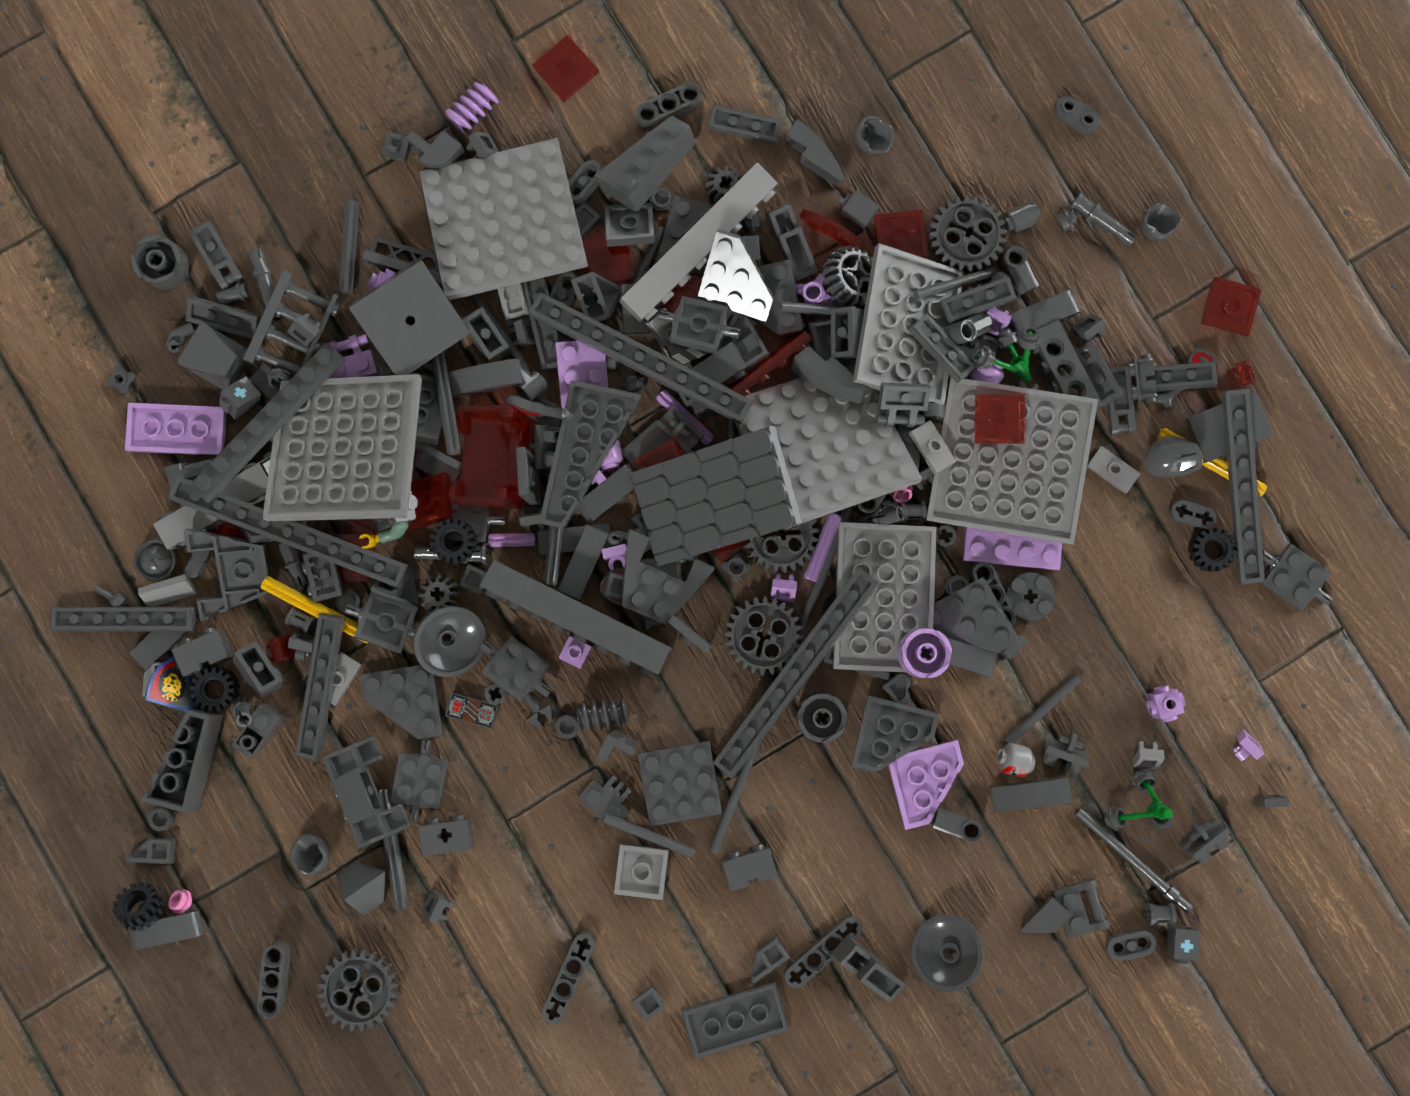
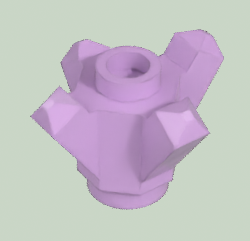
M821 273L812 282L805 285L796 284L797 293L803 296L807 304L837 305L838 300H831L832 297L825 293V284H822L825 277Z

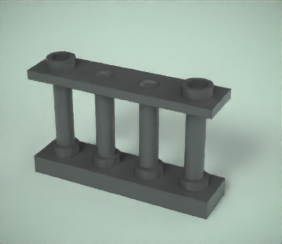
M283 270L243 360L250 364H254L255 360L259 362L263 360L292 374H296L311 359L314 346L318 343L329 316L335 317L340 303L336 302L338 298L336 294H333L331 301H328L294 285L295 282L291 281L292 274ZM284 294H292L326 310L318 328L320 331L314 337L312 344H309L307 347L294 337L274 329L275 326L271 325L274 316H283L291 321H295L301 315L284 307L285 304L281 303ZM310 318L307 319L313 325H315L317 322ZM271 337L306 353L307 355L302 366L300 367L265 351V348L261 347L264 339H270Z

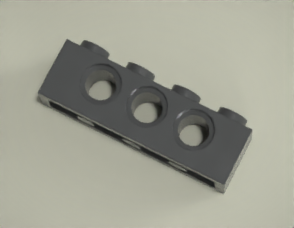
M1054 321L1037 329L1040 332V336H1042V341L1037 348L1031 351L1039 357L1040 369L1044 375H1048L1051 381V391L1069 395L1068 389H1075L1081 397L1098 399V410L1102 403L1060 321ZM1047 347H1054L1058 355H1050L1047 352ZM1065 368L1069 375L1063 377L1059 375L1057 369Z

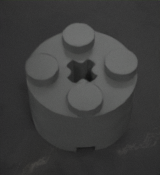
M151 235L143 238L136 245L137 248L131 257L132 268L141 279L160 290L173 289L189 278L190 264L187 254L168 238Z
M814 693L804 698L799 704L796 711V722L800 731L808 739L818 743H828L836 740L843 733L847 722V712L844 705L836 697L827 693ZM818 712L827 713L825 723L816 722Z

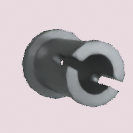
M236 283L235 287L217 292L216 296L220 304L228 305L239 300L246 301L250 297V292L245 283Z

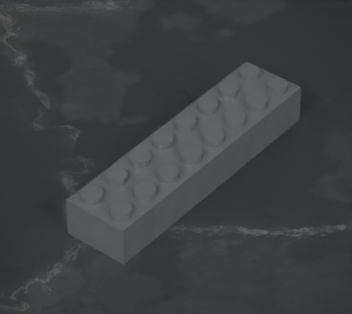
M493 560L480 586L486 589L484 594L500 601L503 598L507 599L506 605L522 612L525 608L530 611L528 616L540 622H545L547 619L552 622L550 627L562 633H566L567 630L573 632L572 637L582 643L588 644L589 641L595 643V649L602 653L610 655L613 652L618 655L617 660L629 666L633 662L640 665L639 671L651 677L654 673H661L673 649Z

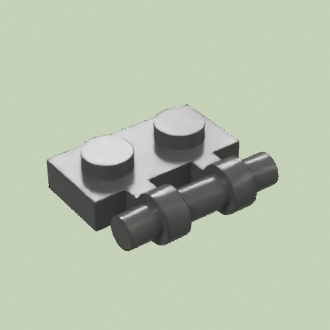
M881 382L878 407L886 409V412L884 414H876L875 423L884 424L885 426L905 424L906 427L924 425L925 416L917 414L918 411L928 410L931 387L928 384ZM897 410H907L905 415L896 414Z

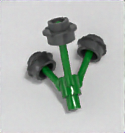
M1033 327L1022 329L1020 334L1009 329L997 335L996 345L999 344L1001 350L1009 348L1013 357L1010 364L995 359V352L989 346H981L975 350L973 361L976 364V368L988 369L994 364L1020 376L1023 382H1028L1032 378L1029 373L1030 350L1038 347L1042 341V336ZM1018 342L1025 349L1024 356H1018L1014 345Z
M1150 769L1137 770L1132 777V784L1140 791H1148L1152 798V803L1149 804L1147 811L1125 814L1122 808L1114 806L1109 808L1105 813L1107 826L1113 828L1114 831H1118L1126 826V822L1129 819L1148 817L1149 823L1153 824L1155 829L1162 831L1165 828H1170L1173 824V812L1166 805L1162 804L1152 789L1156 784L1155 774Z

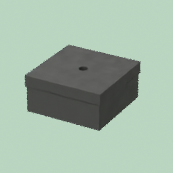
M422 260L414 261L347 305L394 375L410 374L470 334Z

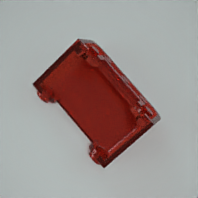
M513 405L458 407L456 423L457 429L465 435L461 480H455L449 487L450 502L458 505L522 509L525 500L519 496L516 448H527V443L530 442V420L528 416Z

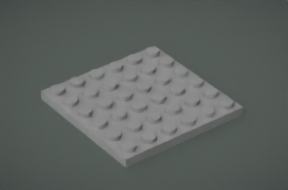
M558 138L497 152L487 158H472L452 163L441 169L419 171L443 291L448 300L588 267Z
M856 363L844 366L854 375ZM802 378L744 396L752 400L753 405L741 425L735 422L738 431L742 436L759 429L775 426L802 523L920 483L922 477L895 426L875 423V415L884 414L886 409L878 407L879 396L874 388L865 386L867 391L863 402L860 404L832 396L814 387Z
M420 375L328 378L273 436L263 519L266 521L408 518L422 383ZM290 380L281 381L280 390H281Z
M951 377L941 437L956 462L934 475L926 521L1074 545L1098 399L963 379L957 384Z

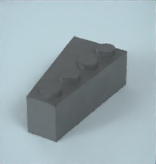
M202 709L186 711L172 738L174 741L170 749L165 752L158 772L154 773L150 781L151 785L140 801L183 813L200 810L223 715Z

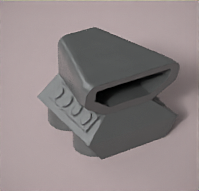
M201 323L179 357L178 364L217 387L224 389L238 381L249 364L243 360L248 348L207 324Z

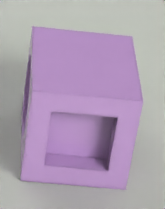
M569 636L559 659L582 669L593 646Z

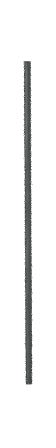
M854 506L842 510L840 522L848 523ZM838 529L819 578L813 584L797 626L803 627V629L797 631L798 635L804 636L837 552ZM801 639V640H797L796 643L800 645L802 639ZM762 741L739 772L709 851L715 854L719 853Z

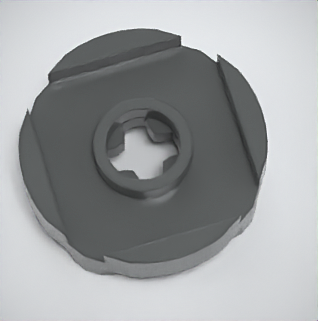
M1029 572L1016 576L1005 591L1016 616L1025 621L1043 618L1052 611L1055 602L1054 588L1049 579L1038 573ZM1028 590H1032V593L1036 594V599H1033L1032 604H1029V600H1024V595L1028 594Z

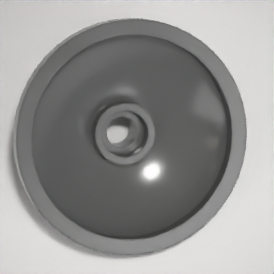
M460 606L440 607L427 614L417 626L413 638L414 653L418 662L428 672L441 677L457 676L474 667L482 657L484 651L479 648L486 641V631L481 620L472 611ZM445 633H449L447 639H442Z
M938 915L924 922L917 930L912 942L911 955L916 972L926 984L940 991L953 992L968 987L977 979L984 963V946L977 930L969 922L954 915ZM951 949H955L956 956L954 958L950 956Z

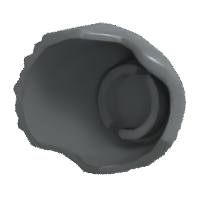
M868 116L862 118L857 123L854 131V140L859 149L871 155L887 153L894 140V130L890 124L882 122L880 117Z
M1159 202L1154 203L1142 216L1141 232L1151 241H1165L1174 235L1182 218L1169 206Z
M303 834L292 845L289 859L297 866V871L300 873L315 876L327 868L330 862V849L321 838L311 834Z

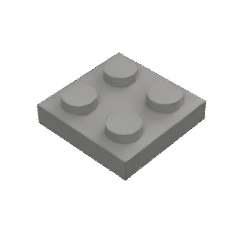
M620 844L614 894L663 900L669 849Z

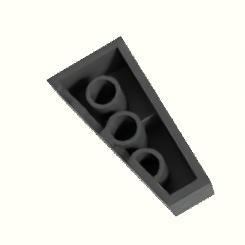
M670 116L594 175L602 192L633 211L638 212L696 144L690 125L674 116Z

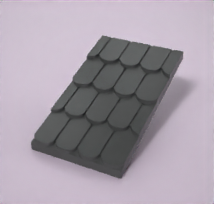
M775 426L759 429L631 473L657 567L802 524Z

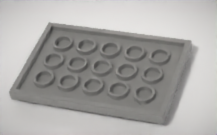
M880 243L876 245L853 382L880 390L881 382L928 384L931 387L929 403L944 405L949 374L909 332V329L928 313L944 331L948 325L939 302L942 299L961 293L962 286L918 300L914 298L913 291L964 276V271H959L958 269Z
M838 523L835 599L858 568H861L880 584L833 645V669L906 672L901 667L897 656V647L901 639L908 632L915 629H933L937 527ZM921 648L922 653L920 656L927 658L928 649Z

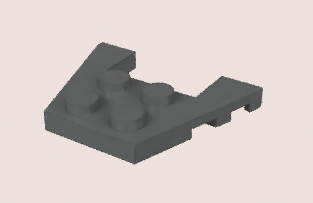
M190 528L184 530L187 552L214 550L221 586V596L197 599L200 621L208 620L216 614L224 613L232 607L247 603L269 593L261 589V583L264 578L270 577L264 543H250L246 539Z
M628 529L620 606L666 625L713 572L715 567L693 559L684 581L640 562L650 538Z

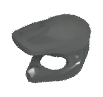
M1174 435L1163 436L1153 442L1148 448L1145 458L1147 470L1153 476L1159 478L1184 476L1199 470L1203 463L1202 453L1198 444Z

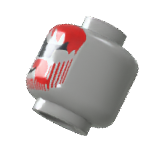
M1008 743L997 753V763H999L1000 770L1005 774L1021 778L1030 774L1034 769L1035 756L1032 754L1031 749L1026 746Z

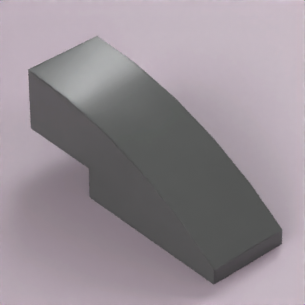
M797 119L787 133L785 143L802 153L800 160L802 165L840 188L844 175L832 152L821 138Z
M785 204L765 213L785 260L790 259L792 261L795 280L798 281L818 272L803 230L798 225L791 204Z
M809 346L795 356L792 370L802 379L832 396L858 404L863 402L867 387L853 382L854 375L833 356L825 361Z
M520 359L491 362L448 373L452 397H468L481 392L490 393L523 383Z
M1065 776L990 787L994 812L1073 802L1069 778Z
M847 935L832 952L842 966L855 974L859 981L889 1003L906 986V983L850 935Z

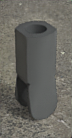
M213 550L193 552L185 568L186 576L189 578L201 577Z

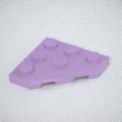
M958 740L913 750L888 765L905 830L927 825L934 817L939 804L945 798L952 786L953 780L964 765Z

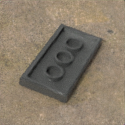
M775 980L681 1009L695 1059L789 1031Z

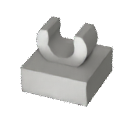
M1140 741L1136 748L1137 752L1132 759L1133 768L1158 770L1165 759L1164 750H1158L1156 742L1151 744L1150 749H1145L1144 742Z

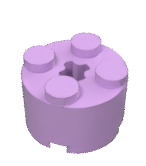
M921 628L912 630L901 639L897 647V656L901 667L914 677H937L950 664L952 654L950 642L944 634L934 629ZM921 648L928 649L927 658L920 656L922 653Z

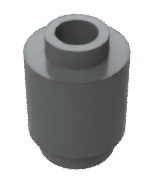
M1025 202L1005 212L1003 220L1006 223L1004 226L1008 231L1016 234L1035 225L1041 219V213L1035 202Z

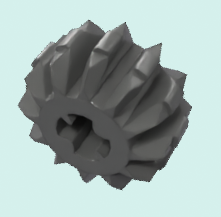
M726 164L724 165V171L716 167L715 174H708L710 181L705 183V188L709 189L707 192L708 198L714 197V204L743 177V174L737 175L738 169L736 167L730 172ZM726 183V186L730 184V188L725 189V186L721 188V184Z
M436 574L435 580L429 576L427 577L429 586L423 583L420 585L426 591L425 593H418V597L426 598V600L421 602V606L429 605L428 613L440 607L450 606V603L455 606L458 605L453 596L458 597L461 593L453 592V589L457 588L458 584L454 582L449 585L451 581L450 576H446L444 580L441 574ZM438 588L444 592V597H440L441 601L434 596L435 592H439Z

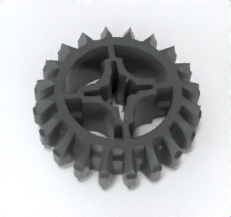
M850 245L845 248H838L828 256L827 261L823 265L824 270L821 275L825 279L822 284L827 285L826 292L832 294L831 300H838V307L845 305V307L865 308L873 257L867 256V250L861 252L859 246L853 248Z

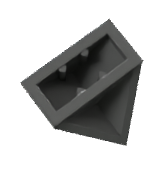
M594 272L571 280L584 315L598 322L611 318L620 300V286Z
M391 557L393 560L408 565L400 587L397 588L376 580L371 587V591L423 609L421 598L418 597L419 590L413 570L414 565Z
M356 861L336 875L343 899L363 916L384 902L385 871Z

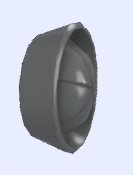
M159 539L148 540L142 543L136 549L133 557L136 572L143 579L149 581H160L166 578L173 571L176 564V556L173 549L167 550L163 541Z

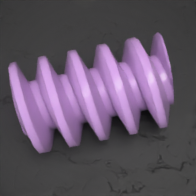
M473 83L474 91L467 89V97L463 95L459 97L461 104L454 102L452 104L454 111L449 108L445 111L449 120L464 135L463 127L469 130L472 129L469 123L470 120L475 123L479 122L476 114L484 117V107L492 110L490 101L496 104L499 103L496 96L483 83Z

